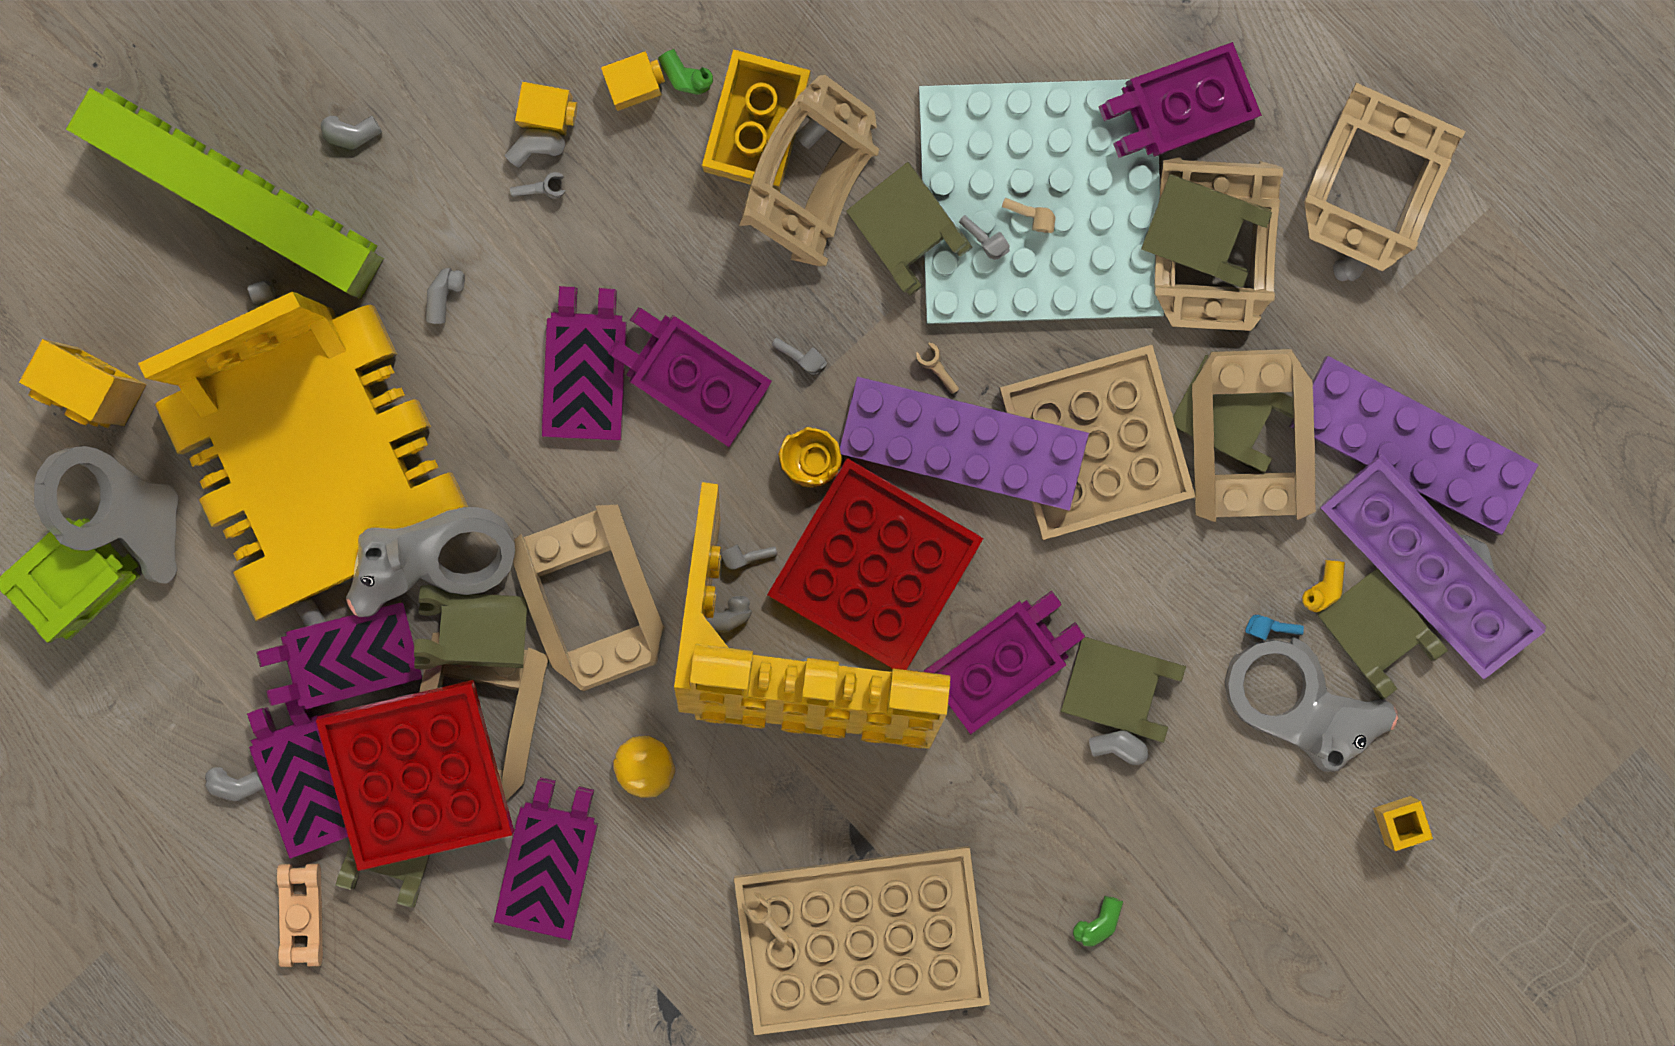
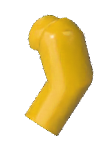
M1325 560L1323 580L1303 593L1302 603L1307 609L1312 612H1320L1341 598L1345 562Z

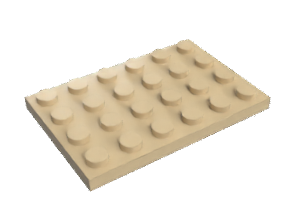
M969 846L734 876L754 1035L990 1005ZM755 892L760 893L772 908L771 916L789 937L788 941L784 944H781L762 923H754L743 911L742 903L749 910H754L759 906L760 900L755 896Z

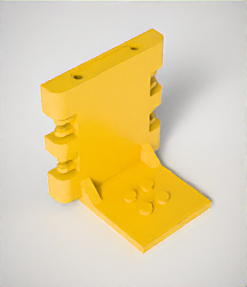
M292 291L138 363L145 379L177 385L181 389L155 403V407L177 454H185L212 441L214 446L189 458L193 467L204 465L218 456L222 462L224 469L212 472L201 479L202 488L212 487L228 479L231 482L199 499L211 527H218L246 514V519L224 529L223 533L226 539L235 538L252 528L258 541L244 545L233 553L236 561L250 557L260 551H263L265 557L233 572L255 621H261L353 578L359 549L358 538L368 528H403L449 510L468 507L452 472L442 474L415 486L413 480L439 468L436 460L424 461L408 471L403 458L424 450L428 443L425 437L414 440L397 448L396 443L430 428L431 425L417 399L404 402L381 413L380 408L405 396L402 387L390 389L383 395L374 398L369 386L389 379L395 372L392 366L388 365L366 375L362 373L363 370L398 355L374 305H365L336 317L332 308Z
M702 482L674 683L679 712L695 714L696 720L710 723H727L758 729L765 728L766 723L782 725L781 730L790 733H808L840 739L845 738L846 733L862 735L861 740L865 742L930 749L947 715L950 675L894 668L892 672L839 666L838 661L807 658V661L759 656L753 655V651L729 648L707 621V618L714 617L716 586H712L713 578L719 579L722 557L720 555L721 547L717 546L721 521L719 485Z

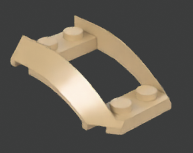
M819 75L798 95L772 133L754 172L739 226L751 225L792 252L790 260L816 266H826L828 258L823 256L827 239L834 237L848 194L870 158L878 156L879 148L873 144L871 129L877 128L875 111L828 76ZM808 115L843 140V142L824 168L804 209L772 186L792 137Z
M1355 83L1324 150L1304 200L1309 239L1381 271H1384L1396 263L1397 260L1415 250L1431 205L1451 164L1452 156L1466 131L1359 83ZM1357 128L1425 158L1395 232L1326 202Z
M1181 157L1163 161L1159 200L1169 174L1235 198L1271 209L1272 215L1267 228L1253 223L1250 288L1175 284L1176 262L1155 255L1154 294L1172 327L1251 331L1262 318L1261 314L1271 301L1275 300V252L1283 167L1259 161V164L1187 161L1182 160Z
M1292 349L1211 352L1203 364L1201 372L1194 383H1192L1196 516L1216 522V517L1296 515V519L1299 520L1316 512L1313 383L1302 367L1301 362ZM1292 392L1295 472L1215 475L1213 394Z
M619 505L596 506V511L526 537L520 534L514 539L515 555L513 565L552 668L582 692L657 664L660 651L659 644L663 628H665L647 585L630 535L626 529ZM611 550L640 625L568 652L550 608L540 576Z
M440 632L433 633L431 639L438 644ZM529 647L528 650H524L523 668L442 664L431 669H424L419 691L424 692L441 688L444 676L466 681L474 680L476 683L518 691L503 770H498L506 802L525 782L532 735L546 667L549 662L546 654Z

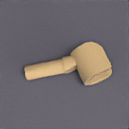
M1008 198L1004 199L1003 208L1033 218L1032 230L1053 233L1056 217L1050 209L1028 207Z
M929 342V347L936 353L935 358L932 361L926 362L916 352L918 363L924 369H931L949 392L954 394L959 390V387L940 362L941 355L938 347Z
M755 892V896L760 900L759 906L754 910H749L742 903L743 911L754 923H762L779 942L784 944L788 941L789 937L771 916L772 908L760 893Z

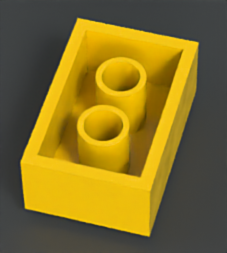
M733 49L702 162L703 171L751 184L758 162L772 133L798 95L809 86L811 70ZM796 132L784 153L772 186L779 192L783 184Z
M45 339L41 340L19 383L31 389L28 393L31 398L48 406L53 404L60 408H63V406L67 408L64 415L85 426L87 424L95 427L101 425L108 429L111 424L125 426L147 385L78 347Z

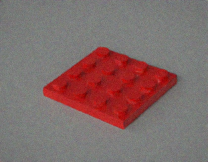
M847 458L767 595L892 669L907 670L984 538Z
M474 680L317 717L316 724L358 871L513 835L514 828Z

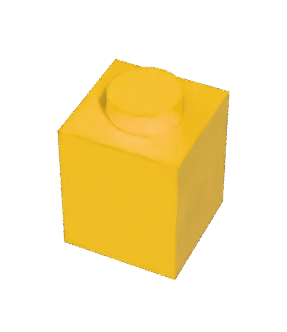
M646 51L601 67L617 111L662 95L658 84L664 83L665 79L658 60L650 62Z
M522 82L515 122L519 127L550 129L557 131L559 134L566 135L568 125L574 126L578 102L572 101L573 96L569 90Z
M1408 796L1373 808L1384 844L1388 848L1398 851L1433 839L1420 800Z

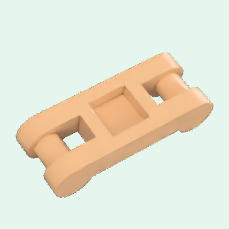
M279 864L277 868L280 931L279 966L293 967L294 963H307L308 967L321 966L323 946L320 864H306L305 868H293L292 864ZM294 884H305L306 894H294ZM295 936H307V947H295Z

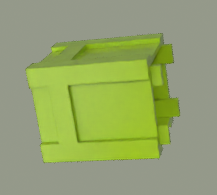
M66 518L69 523L78 527L90 522L89 518H83L82 520L79 518L77 521ZM49 532L0 576V591L3 595L7 596L47 643L62 637L65 640H71L140 577L135 571L139 565L129 554L122 557L110 543L89 551L74 550L59 543L56 537Z

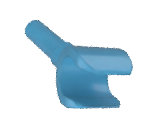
M1256 614L1250 618L1245 632L1266 641L1270 630L1303 635L1304 626L1281 623Z

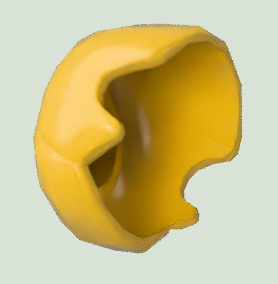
M805 427L792 435H787L778 453L781 469L792 482L803 487H818L831 481L838 474L842 463L839 443L827 431L811 427Z
M649 735L632 737L620 745L615 753L613 769L616 779L629 794L639 798L657 797L669 788L675 774V765L670 751L663 742Z

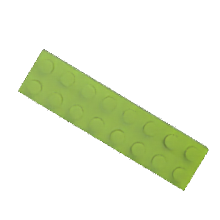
M89 88L66 128L67 131L344 292L359 299L362 298L384 258L374 253L378 245L352 230H349L346 236L341 234L340 232L344 226L316 209L310 216L306 213L309 205L282 189L279 190L277 195H274L272 193L275 188L273 184L247 169L244 170L242 175L238 174L240 165L213 149H210L207 155L203 152L207 146L179 129L175 128L173 134H169L173 126L140 108L138 114H135L138 106L112 90L105 88L103 94Z

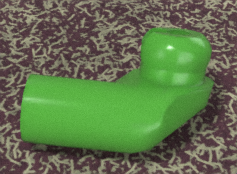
M675 49L669 50L658 57L661 66L676 90L698 95L706 93L713 83V75L709 69L702 67L698 70L684 67Z
M1104 896L1099 917L1090 923L1079 921L1073 930L1074 939L1082 942L1084 946L1093 947L1112 936L1116 930L1123 901L1114 897Z

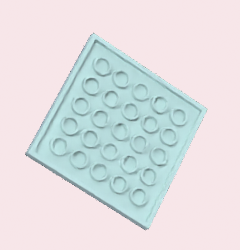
M1130 79L919 86L922 180L973 247L960 257L951 250L943 239L924 254L926 324L1164 316V310L1154 294L1155 254L1141 250L1159 203V155L1154 157L1153 153L1147 155L1144 148L1130 155L1118 158L1113 143L1125 136L1138 132L1130 111L1104 121L1098 106L1106 103L1107 100L1122 95L1121 88L1126 87L1125 83ZM1008 198L1028 207L1050 209L1056 217L1053 233L1032 230L1033 218L1003 208L1004 199ZM966 215L989 238L1001 232L1010 246L1009 253L996 260L990 259L982 248L981 243L959 223V220Z

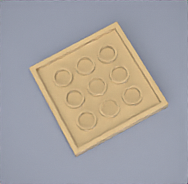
M1153 345L999 388L1006 413L1089 433L1070 511L1031 501L1042 540L1196 497Z

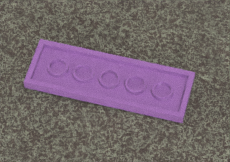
M1326 356L1312 381L1315 440L1364 466H1367L1382 454L1420 495L1498 535H1503L1538 464L1353 368ZM1292 420L1289 427L1294 429V421Z
M857 377L840 451L842 455L1070 511L1089 433Z
M1382 454L1322 504L1321 509L1484 680L1545 632L1546 626Z

